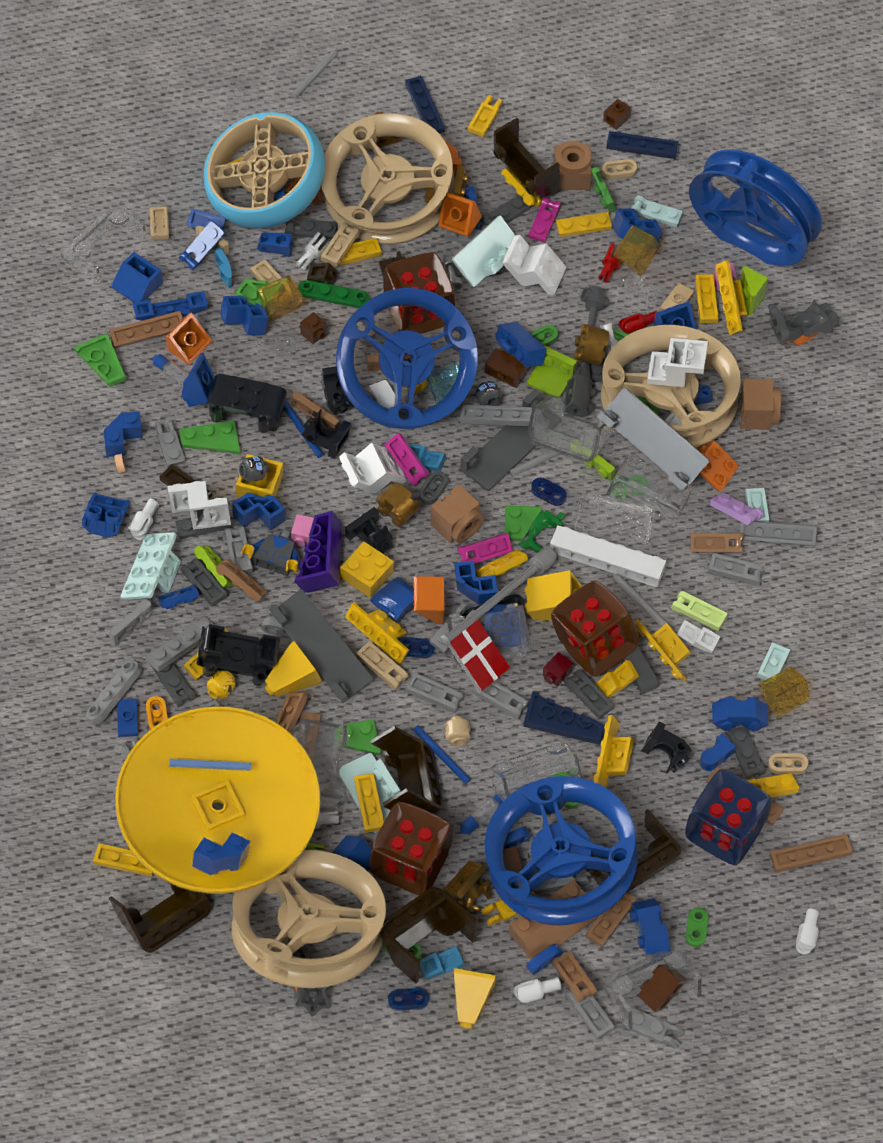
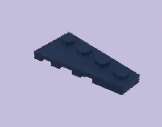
M532 691L523 727L600 745L605 726L588 716L572 712V709L567 706L562 707L556 704L550 698L545 699L535 691Z

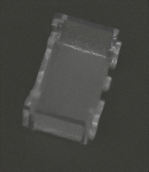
M302 719L290 731V734L304 748L314 766L319 782L320 809L335 811L347 801L349 796V790L346 789L345 784H341L342 779L339 777L342 766L340 751L349 742L347 726Z

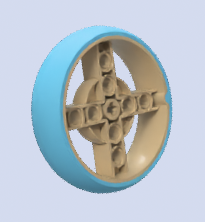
M267 112L243 118L227 128L218 137L209 151L204 167V186L208 199L222 217L236 225L254 229L281 225L304 211L317 195L325 172L324 151L320 140L313 130L293 116ZM288 134L302 139L308 147V152L286 155L276 147V135ZM252 140H255V147L249 150L240 162L228 164L238 150ZM301 177L288 194L274 202V193L279 191L288 179ZM243 186L252 193V208L238 207L228 203L222 196L221 188Z

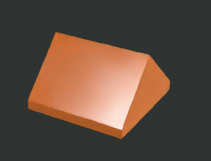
M447 192L442 201L438 227L468 237L482 218V215L475 201Z
M189 313L166 336L167 351L188 365L213 341L192 313Z
M416 576L414 577V612L437 624H443L444 577Z

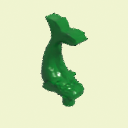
M547 510L540 513L530 527L528 539L518 543V545L525 550L532 549L538 553L542 548L534 541V538L547 527L557 528V525L563 527L562 521L565 515L559 512L555 517Z

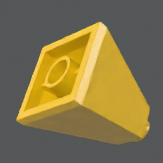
M293 641L266 678L265 682L267 685L264 688L270 696L280 697L289 692L293 693L320 685L323 681L316 669L295 641Z
M454 968L458 1023H460L461 1028L472 1029V1025L475 1026L495 986L496 977L495 975Z

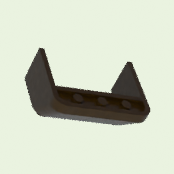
M518 118L494 131L493 153L495 157L500 159L524 185L529 195L553 196L559 192L560 164L557 162L544 169L519 142Z
M396 726L391 727L371 740L372 745L384 751L385 762L397 769L401 792L383 802V807L391 810L397 802H405L431 813H437L444 808L434 752L427 743Z
M649 809L645 811L644 827L655 840L649 844L648 854L638 859L636 874L626 893L676 862L681 856L680 845ZM587 869L599 885L611 874L604 870Z
M170 884L174 894L143 915L134 907L126 908L112 896L108 899L120 922L139 947L147 953H152L210 913L211 905L205 893L191 891Z
M432 887L387 917L379 934L393 964L416 984L419 982L420 960L407 949L434 930H437L444 936H451L460 931L474 943L476 941L478 920L442 889Z

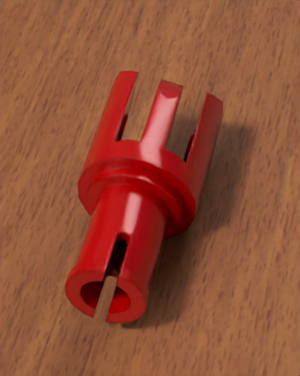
M613 243L610 244L602 261L604 267L598 276L600 281L604 277L602 282L605 283L609 282L613 271L618 270L626 254L625 250L621 252L620 247H616L613 251L615 247Z
M655 310L645 315L637 313L623 318L618 322V326L624 333L629 335L646 328V325L654 323L655 313L658 311Z

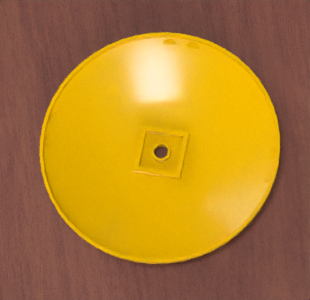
M204 707L188 710L162 721L135 744L124 761L118 776L115 804L117 820L123 838L132 853L147 869L161 879L178 887L196 892L222 894L243 891L259 886L284 872L296 861L314 833L320 809V791L316 771L306 751L279 724L262 715L244 709ZM170 759L249 762L251 763V771L169 767ZM214 803H221L224 807L221 810H215L212 805ZM232 832L250 841L248 857L236 871L228 869L218 871V874L208 875L192 867L194 851L204 837L223 846Z

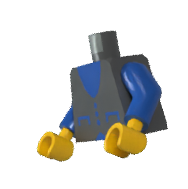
M281 530L279 536L269 534L266 539H262L254 545L245 544L241 552L242 555L248 554L249 559L254 555V565L288 576L290 570H294V573H297V568L300 565L298 550L295 549L294 542L290 540L291 533L287 530Z

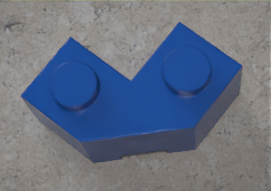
M617 208L612 224L617 236L640 248H656L662 231L657 220L639 219L634 209Z
M223 296L220 315L225 325L242 324L247 335H265L268 316L262 305L258 303L253 305L247 302V298L243 296Z
M140 411L120 413L104 429L106 457H114L121 453L124 456V440L142 438Z
M246 493L232 502V515L244 527L260 518L271 531L286 521L285 508L274 496L266 495V497L255 496L252 493Z
M474 561L454 563L457 590L478 605L484 604L498 592L495 575L476 577Z
M725 697L712 703L713 724L724 731L731 730L738 725H742L752 732L758 731L768 726L767 704L755 697H747V701L735 700V697Z
M233 832L223 846L204 837L194 851L192 867L208 875L218 874V871L228 869L236 871L248 857L250 841Z
M652 898L631 903L632 910L629 911L631 922H635L639 928L640 936L637 937L639 948H642L646 955L670 950L667 927L661 919L662 911L657 900Z

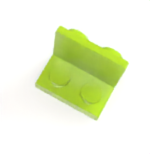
M544 345L546 352L543 365L536 366L527 380V385L559 399L567 387V381L576 373L577 360Z

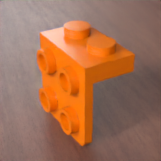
M713 440L697 447L710 460L700 472V475L715 490L722 491L738 469V464Z

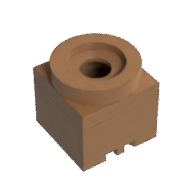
M568 141L561 145H555L553 165L557 162L560 164L559 190H590V146L578 141Z
M743 379L740 393V429L770 430L771 424H779L780 387H773V380Z
M458 484L450 491V496L446 494L443 501L439 499L431 505L430 525L449 543L456 541L458 544H461L477 533L484 522V515L479 511L480 503Z

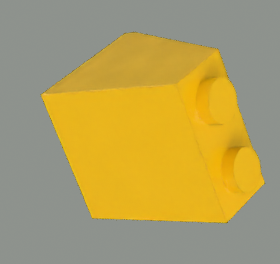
M570 570L528 578L527 586L525 587V594L527 596L525 611L533 620H552L551 613L554 608L583 586Z

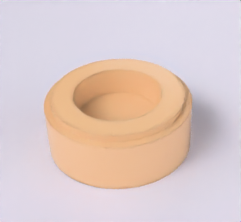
M122 453L115 455L117 471L119 473L126 472Z

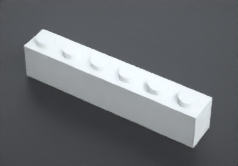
M557 525L550 543V549L556 555L619 574L620 576L657 588L665 570L666 560L658 556L644 554L640 550H632L624 545L608 542L603 538L598 539L587 533L574 531L569 527Z

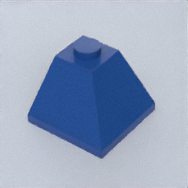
M204 353L199 355L181 391L182 398L187 402L188 407L207 402L215 378Z

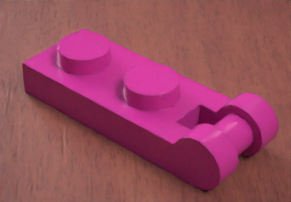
M543 198L540 209L529 231L528 238L545 243L561 207L560 201L556 200L554 202L550 201V198ZM549 207V208H552L553 210H552V211L546 210V208Z
M397 433L384 444L413 486L419 484L420 479L426 478L429 475V471L422 465L401 433ZM416 468L418 472L414 475L412 470Z
M502 533L457 548L458 554H461V562L474 561V564L513 551L508 533ZM473 551L474 557L469 558L468 552Z

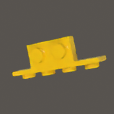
M725 260L715 266L729 335H734L742 331L740 317L746 316L747 310L741 280L732 279L729 261Z
M353 602L345 618L398 664H402L409 649L399 640L404 638L407 632L381 609L367 614Z
M637 619L635 621L638 625L637 631L643 637L647 636L650 640L647 643L654 651H659L661 654L659 656L660 660L666 666L668 664L671 666L672 670L670 672L677 680L687 681V677L677 665L689 656L691 651L668 623L652 635L647 627Z
M609 715L605 723L604 739L601 741V753L597 759V772L593 779L595 783L605 788L608 776L627 775L634 743L632 737H617L619 722L613 715Z

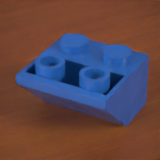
M133 252L121 264L111 288L132 302L145 301L163 283L162 270Z

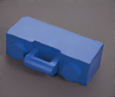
M518 322L498 325L496 340L505 351L513 354L526 367L543 365L546 348Z

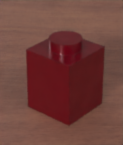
M558 652L543 667L545 681L558 687L573 671V662Z

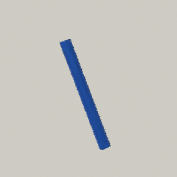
M285 400L284 410L302 434L305 430L303 423L287 400ZM305 439L317 458L324 456L319 446Z
M419 725L413 729L418 737L432 748L433 752L465 785L471 781V778Z

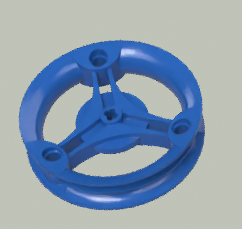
M732 149L716 151L706 160L704 171L698 174L690 183L689 197L694 210L702 222L719 239L749 252L766 264L789 266L798 263L805 256L808 243L815 240L821 232V214L811 195L786 171L757 155ZM724 176L739 185L740 188L735 189L730 198H726L713 186L712 178ZM768 196L771 197L774 201H776L789 214V216L792 218L795 224L789 221L777 209V207L768 198ZM747 223H750V224H752V225H754V226L760 227V228H762V229L768 231L769 233L773 234L774 236H771V235H768V234H766V233H764V232H761L760 230H758V229L752 227L751 225H749V224H747Z
M417 288L389 290L373 297L362 305L345 324L336 350V368L339 382L352 405L373 422L396 429H413L427 426L453 412L471 390L478 365L475 337L462 313L440 295ZM411 305L432 312L445 325L443 333L430 338H425L414 331H400L392 335L374 325V316L390 307ZM357 322H362L365 325L364 331L358 330ZM372 330L385 339V342L381 345L367 334ZM453 331H457L460 334L459 340L453 338ZM444 337L447 345L433 351L430 343ZM360 339L365 340L378 351L381 371L394 384L395 403L390 409L374 401L366 393L358 380L354 367V349L356 341ZM451 347L456 352H459V370L455 383L441 401L430 408L419 411L413 406L415 387L425 381L434 368L435 356ZM409 356L410 360L404 361L403 358ZM402 387H408L407 404H400ZM400 410L406 411V419L400 418Z
M571 776L549 777L531 782L509 795L496 809L485 834V856L494 889L509 908L524 918L538 923L571 925L591 920L608 911L625 895L636 874L638 849L630 813L614 793L602 785L587 779ZM566 802L580 803L596 809L614 825L619 842L613 848L592 843L588 834L581 827L565 822L559 810ZM529 812L542 815L543 829L535 835L532 841L531 861L519 873L506 870L503 860V847L510 830L520 818ZM555 813L558 822L549 825L546 815ZM583 869H598L611 873L597 888L578 897L558 900L546 899L531 894L534 889L552 877L568 878L578 874ZM537 870H539L537 874H535L529 881H527V879L530 876H532Z

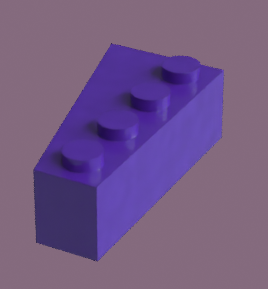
M333 511L315 515L309 533L310 540L304 549V560L300 562L299 575H296L294 581L305 593L339 585L342 522Z

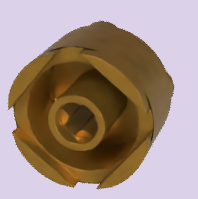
M583 323L580 330L581 335H577L574 346H577V349H575L573 359L599 366L606 353L603 351L605 346H608L609 331Z
M394 482L376 499L379 505L377 508L379 513L384 517L389 515L392 518L391 521L397 527L404 525L420 509V505L417 500L413 501L410 498L412 493L399 483L394 485Z

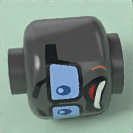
M485 381L479 384L475 390V396L480 405L497 406L501 401V392L494 382Z
M260 456L244 458L239 465L240 476L247 482L263 480L269 471L268 463Z

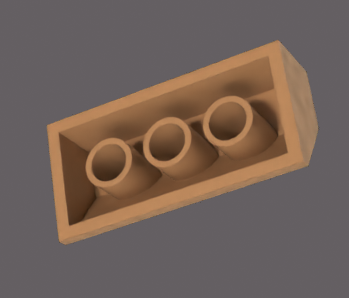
M572 880L546 899H570L586 893L575 880ZM521 916L509 924V934L531 960L551 945H561L598 917L571 925H549Z

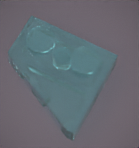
M456 361L431 372L426 379L436 404L448 394L455 383L459 370Z

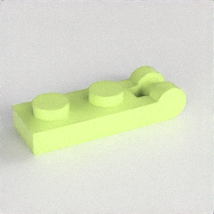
M684 591L679 592L677 601H674L671 605L672 610L682 613L716 631L720 630L728 613Z

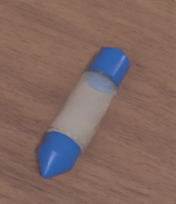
M161 354L153 356V365L181 386H184L189 372Z
M497 793L473 811L467 819L460 823V833L469 835L475 829L481 827L493 816L499 805L508 797V793Z

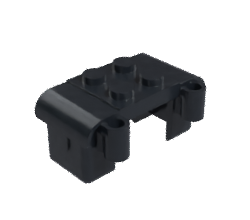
M217 374L215 375L205 408L209 405V416L215 423L221 420L225 421V411L257 417L258 430L261 433L275 432L278 430L284 411L287 391L280 386L265 382Z
M209 624L206 629L202 626L197 665L203 667L204 676L211 677L216 670L252 676V682L256 686H261L277 664L280 644L279 637L263 634L259 639L258 637L226 632L223 626Z

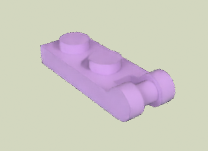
M722 493L711 498L710 506L746 525L763 517L761 509H753L743 502L730 497L728 494Z

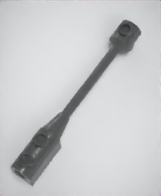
M599 286L586 287L580 297V300L585 302V307L590 310L588 325L595 326L597 311L606 308L609 299L605 297V290ZM582 362L579 372L575 373L567 381L563 411L573 416L585 417L591 414L594 408V404L590 403V398L592 399L595 396L596 388L592 387L589 363Z

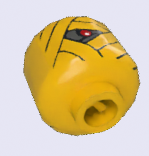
M228 671L215 672L206 684L208 694L214 699H226L236 687L234 676Z

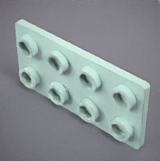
M498 216L452 258V261L468 283L475 287L486 276L495 274L504 266L502 262L515 235L503 218Z
M174 532L145 535L120 596L122 599L152 598L156 587L161 592L169 593L181 560L171 551L177 536Z
M368 753L338 768V775L359 809L354 776L374 773L382 816L385 821L391 810L383 807L382 803L398 794L400 789L382 760L376 761L372 753Z

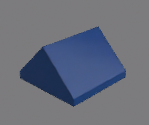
M690 301L656 312L654 326L679 325L697 329Z
M346 835L332 852L352 860L366 871L370 869L372 849L362 837Z

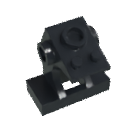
M336 366L322 368L321 384L326 404L330 411L336 415L338 413H345L350 406L354 408L347 396L337 390V386H341Z
M322 409L318 413L314 411L312 413L314 418L311 416L303 425L305 430L301 435L308 442L328 449V457L335 459L349 437L351 423L344 420L340 427L333 429L326 426L325 421L321 419Z
M375 507L345 527V537L349 541L358 536L362 542H366L382 554L393 547V537L388 531V527L385 525L380 530L375 524L379 521V511Z
M659 721L648 736L641 752L649 754L653 750H663L670 759L666 774L670 771L675 773L680 766L689 761L690 758L688 756L692 749L684 739L665 730L666 725Z

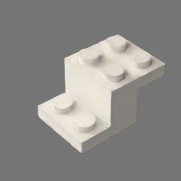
M521 235L514 236L502 262L522 286L540 284L547 294L550 295L555 294L566 270V265L547 243L530 247Z
M671 338L668 353L652 351L647 384L685 387L687 373L704 374L708 341Z
M374 443L368 445L356 456L345 452L339 456L342 468L347 472L349 482L354 488L377 493L391 481L400 484L408 481L388 449Z
M206 481L167 486L172 513L190 511L193 530L231 525L227 498L209 500Z

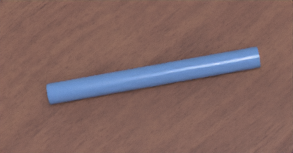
M170 759L169 767L251 771V763L187 759Z

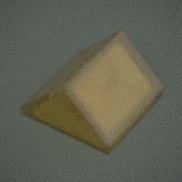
M632 225L613 253V256L641 276L661 246L654 236Z
M290 275L257 289L261 304L267 313L268 322L301 309L303 296Z
M791 666L758 684L777 718L810 701L807 680Z

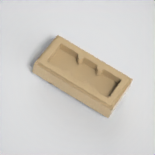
M167 206L150 207L151 240L169 239Z
M678 283L660 306V311L689 301L694 294V290Z

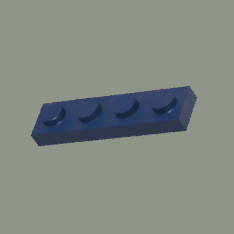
M422 75L406 79V88L421 121L430 125L439 134L444 133L445 127Z
M609 131L606 149L676 159L679 141Z

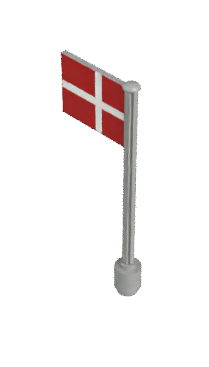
M552 549L540 550L529 560L530 566L446 635L441 636V642L449 646L479 692L487 688L506 672L510 666L478 619L534 573L542 574L549 569L557 558L556 553Z

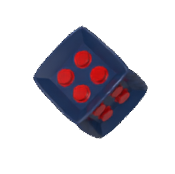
M720 769L711 778L697 799L688 817L685 835L696 846L722 861L736 866L742 861L761 832L770 812L771 797L762 789L738 775Z

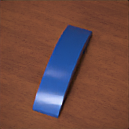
M204 291L186 294L184 299L151 304V300L132 303L136 320L140 321L178 311L184 317L189 313L196 314L208 308Z

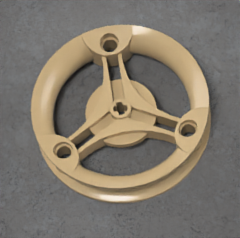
M386 113L362 118L344 128L332 140L324 154L325 172L321 186L327 209L339 226L345 222L352 228H359L360 234L358 238L361 240L377 238L379 244L389 245L416 239L439 223L442 201L447 192L453 194L455 177L451 153L446 142L430 125L411 116ZM385 136H397L413 140L424 146L436 161L432 167L411 166L401 156L382 152L376 145L377 139ZM370 149H372L376 155V157L373 159H371L367 153V151H369ZM348 154H361L366 162L361 173V184L365 194L358 206H345L337 190L338 170ZM434 188L436 191L429 203L410 217L392 222L373 221L374 216L385 204L402 200L411 190ZM374 200L375 202L373 203L369 211L366 210L370 202Z
M679 325L651 326L625 336L608 353L602 371L601 402L603 410H605L623 388H627L635 396L646 398L652 405L670 410L681 421V424L669 425L694 447H699L716 439L732 423L738 407V393L741 383L740 370L728 348L705 332ZM671 338L708 341L704 369H715L720 375L724 384L723 399L713 412L698 411L694 404L699 388L697 378L695 377L696 373H687L685 387L647 384L648 372L625 373L623 368L641 355L651 353L652 351H669ZM683 408H686V410L689 413L688 415L686 414Z
M304 850L291 866L275 878L259 886L234 892L233 942L245 963L260 975L274 982L300 988H321L337 985L362 973L377 957L383 943L379 933L383 927L386 914L384 895L373 876L352 860L330 852ZM296 879H317L339 885L353 893L363 906L361 909L337 906L322 895L309 893ZM289 889H290L291 892L294 894V896H292V895L289 893V891H288ZM261 893H278L283 902L278 910L277 918L281 932L275 940L258 938L249 922L250 908ZM336 933H360L362 937L353 947L334 956L316 959L292 957V954L306 943L321 942ZM289 938L292 939L287 945H285Z

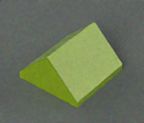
M744 266L742 267L740 280L747 314L751 316L765 297L768 277Z

